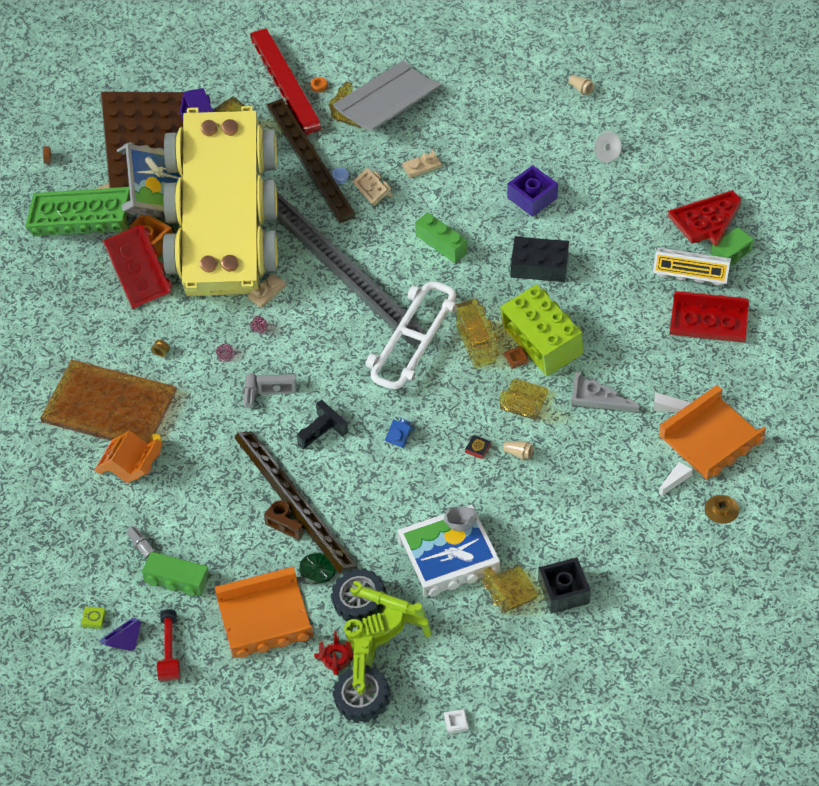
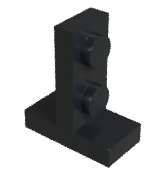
M322 399L316 403V411L319 417L309 426L301 429L297 434L298 446L302 449H305L331 428L342 437L348 433L347 421Z

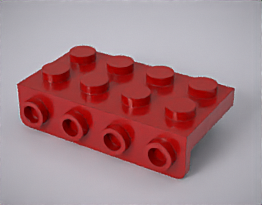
M137 225L102 240L132 309L171 293L170 288H172L170 280L164 276L163 271L165 269L162 262L158 261L156 254H158L157 249L149 241L150 233L147 227H143V225Z
M676 291L674 292L670 335L745 343L749 299Z

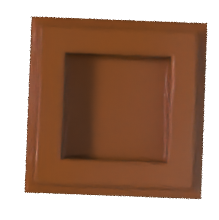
M522 346L504 352V356L511 369L529 363V359Z

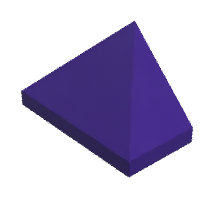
M132 617L99 641L108 647L133 651L136 648L141 622L139 619Z

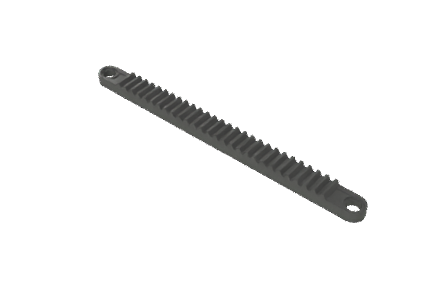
M277 192V221H280L281 225L285 226V229L289 230L299 242H302L303 246H306L317 259H320L321 263H324L335 276L337 275L344 285L346 284L357 297H360L362 302L364 301L395 332L406 312ZM411 318L406 328L424 334L422 327ZM401 335L411 345H418L422 342L406 335Z

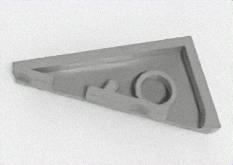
M575 372L571 405L639 412V404L635 403V401L630 398L626 400L618 396V392L611 388L600 385L593 379L590 381L582 377L580 372Z

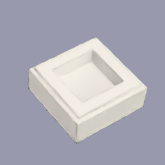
M465 709L444 712L448 734L469 731Z

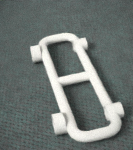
M435 281L424 284L421 289L414 285L411 286L407 298L413 302L380 357L371 353L367 358L366 367L372 369L370 374L374 383L388 389H399L407 381H414L416 376L414 369L447 313H454L457 303L454 302L456 292L450 286ZM430 289H437L447 293L449 297L444 300L442 309L427 334L425 335L406 328ZM402 334L422 341L408 366L403 369L398 381L391 382L378 376L379 371Z

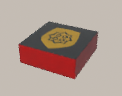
M473 435L465 448V453L483 460L491 446V441Z

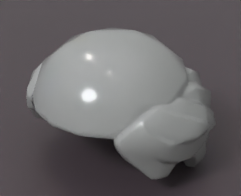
M450 507L444 515V521L454 531H466L476 523V512L474 509L467 507Z

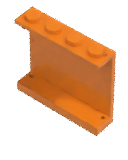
M718 385L660 424L659 436L706 480L712 476H718L723 468L733 465L738 457L747 455L752 447L762 444L766 432L765 427L756 430L721 399L723 389Z
M294 566L215 587L218 605L233 658H245L252 653H264L271 648H283L290 643L305 642L309 638H313L312 625H310Z

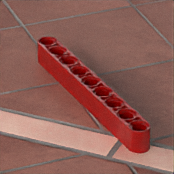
M263 28L251 32L252 44H255L256 51L259 55L261 54V60L264 65H267L266 68L270 76H273L274 83L279 87V92L285 98L288 108L292 110L291 113L296 121L298 120V124L305 135L320 131L321 124L268 29Z

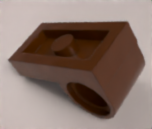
M282 500L273 502L264 513L265 525L300 540L303 536L302 524L295 519H290L288 504Z

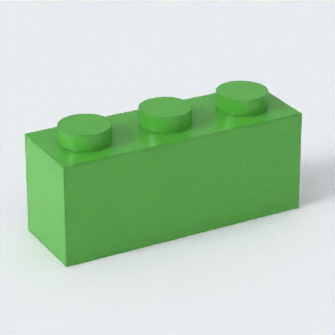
M427 212L415 222L416 236L452 262H458L468 253L467 239Z
M150 552L142 570L144 581L151 586H164L170 591H183L189 596H201L210 577L208 566L155 552Z

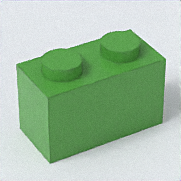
M737 227L733 231H729L721 239L718 246L712 244L711 255L731 258V266L752 251L754 239Z

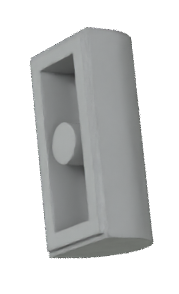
M296 374L257 375L258 394H295L297 390Z

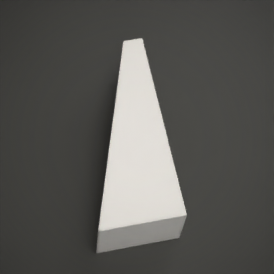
M655 392L653 411L679 412L691 402Z
M678 462L661 485L659 494L663 496L692 476L693 469Z

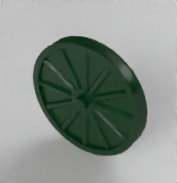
M312 553L305 556L299 565L301 576L306 581L315 584L328 582L334 577L336 572L332 563L322 553Z

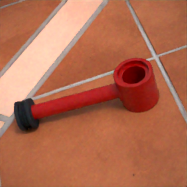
M165 609L160 612V622L164 624V659L157 660L158 681L180 680L179 659H173V624L177 621V612L173 609Z

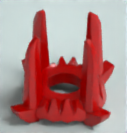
M334 630V643L328 644L324 648V642H320L319 653H314V658L322 660L325 667L333 670V675H338L339 670L346 668L351 660H354L352 645L348 641H346V645L339 643V636L337 631ZM335 651L342 653V657L338 660Z

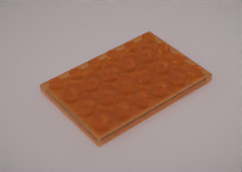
M71 359L40 419L42 423L110 441L130 430L149 444L152 434H156L177 390L176 386Z

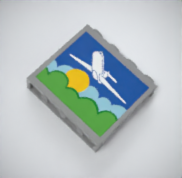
M134 143L124 144L123 147L117 149V152L126 154L131 200L122 204L123 212L165 218L164 184L177 183L181 177L180 173H167L163 148L154 149L149 148L147 145L137 146Z

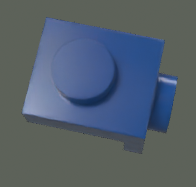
M400 418V421L393 419L384 441L404 448L410 432H414L415 428L410 426V421Z

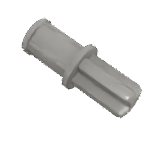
M253 373L245 376V387L242 390L244 394L243 406L245 408L254 407L255 395L258 393L256 388L257 376Z
M136 526L128 528L127 535L133 541L135 549H139L146 560L150 552L157 553L149 544L148 538L144 537Z

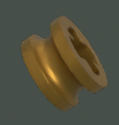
M159 339L151 347V351L155 355L163 358L170 350V346L165 341Z

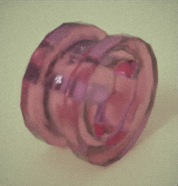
M255 316L249 326L253 331L263 334L268 327V323L264 318Z
M228 344L219 345L216 349L217 359L221 362L230 361L233 358L232 347Z

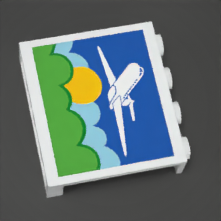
M473 505L466 506L467 508L474 509ZM477 513L476 523L466 531L457 532L452 530L444 521L445 514L397 530L398 542L400 546H404L423 587L424 598L428 596L435 597L442 591L448 589L455 590L462 584H471L482 577H492L497 572H500V560Z

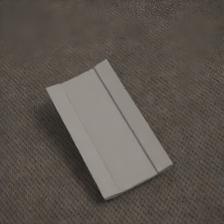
M403 60L334 103V107L362 128L373 131L393 117L397 119L398 114L402 115L407 108L440 88L442 84L425 77Z

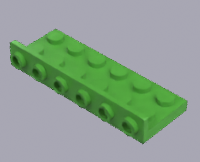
M129 187L33 193L25 227L32 235L37 237L41 235L56 236L58 234L72 235L75 233L88 234L93 232L126 231L130 227L126 223L128 212H123L122 204L131 200Z

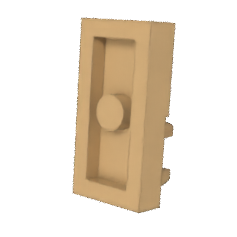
M432 150L430 154L426 155L424 153L422 157L402 163V167L411 179L441 168L442 164L434 150Z
M272 273L260 284L259 291L254 289L253 293L248 295V299L262 308L287 286L286 282Z

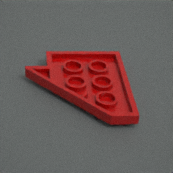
M731 190L668 210V217L691 244L709 239L714 246H718L741 206V198Z

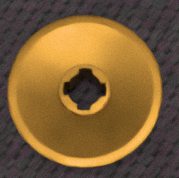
M726 495L711 497L707 500L704 507L707 517L719 524L730 523L739 515L737 502Z

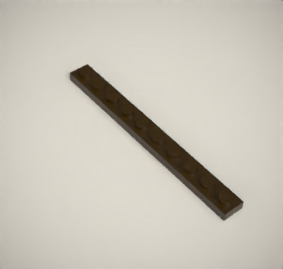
M283 98L268 103V111L338 223L340 224L355 218L354 210Z
M252 431L237 432L235 440L266 478L270 486L280 496L281 500L288 504L291 513L302 524V527L318 545L325 557L332 563L335 570L339 574H343L358 567L254 433Z

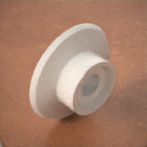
M612 131L600 134L594 145L596 157L604 163H609L618 158L622 148L619 136Z

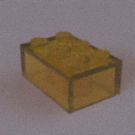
M477 298L456 304V328L474 369L496 363V355H498L496 346L498 344V337L496 333L492 332L491 321L489 318L486 319L484 306L479 304Z

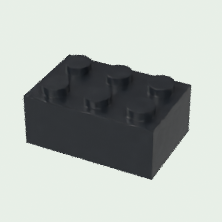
M515 236L510 278L565 282L569 257V241Z

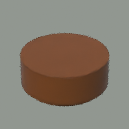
M43 146L44 164L51 163L50 146Z

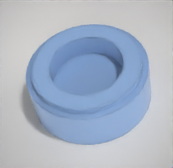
M336 168L331 173L337 184H343L349 180V172L345 168Z

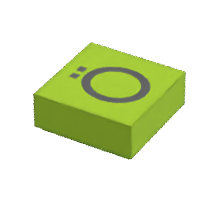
M85 606L81 621L82 628L102 629L106 614L105 608Z

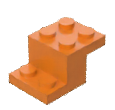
M129 430L111 440L94 471L98 474L111 471L126 483L133 480L137 481L141 476H146L151 471V464L159 457L161 453L160 448L163 443L156 439L147 444Z

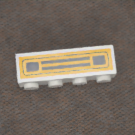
M658 247L655 254L653 273H657V276L660 277L675 276L679 280L690 278L698 283L710 281L714 285L721 286L727 284L731 258Z

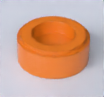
M316 77L311 81V89L314 92L321 93L328 88V82L323 77Z

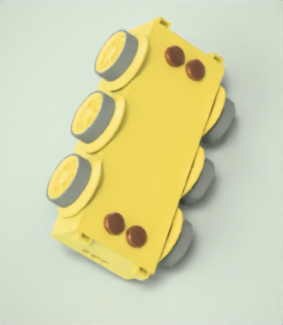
M241 106V111L205 113H199L198 108H187V113H183V128L180 127L177 133H166L164 138L167 173H180L181 175L177 183L164 184L166 223H179L181 226L177 234L164 235L163 261L166 275H179L186 296L239 295L253 293L254 289L259 291L260 277H263L265 271H277L278 268L276 231H263L261 227L265 220H277L276 181L263 180L261 177L264 170L277 169L275 130L263 131L258 123L257 113L253 111L252 106Z

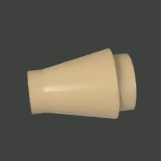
M575 75L569 78V84L582 95H589L594 90V83L591 79Z
M505 441L503 451L525 461L532 458L534 446L529 441Z

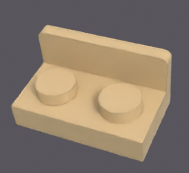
M368 167L353 181L355 186L373 206L377 205L387 194L391 198L394 196L390 192L392 188L387 182L384 181L382 183L380 181L382 177L376 170L372 172Z

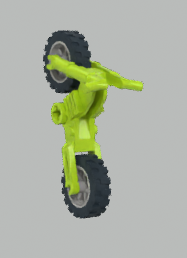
M361 568V570L352 569V572H345L341 578L339 577L336 580V585L333 584V593H331L332 603L337 614L347 621L344 625V632L354 650L353 669H347L345 674H341L338 677V682L334 684L335 690L332 692L339 713L344 715L345 719L353 720L354 723H359L360 721L367 723L370 719H377L380 713L383 714L386 711L385 707L390 704L389 697H391V691L384 674L380 673L375 667L371 668L375 658L376 647L380 646V644L389 643L390 639L404 629L405 623L421 627L425 637L432 636V631L421 603L413 605L408 601L388 595L381 577L372 570L369 572L367 569ZM345 598H352L350 601L345 603ZM376 692V695L372 698L371 694ZM347 696H355L349 702L347 701ZM359 700L360 705H354Z

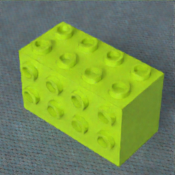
M538 284L500 306L503 328L519 346H522L524 352L546 377L583 355L584 343L582 341L583 332L581 328L572 323L570 316L567 313H563L559 304L555 300L552 301L548 292L544 288L541 289Z

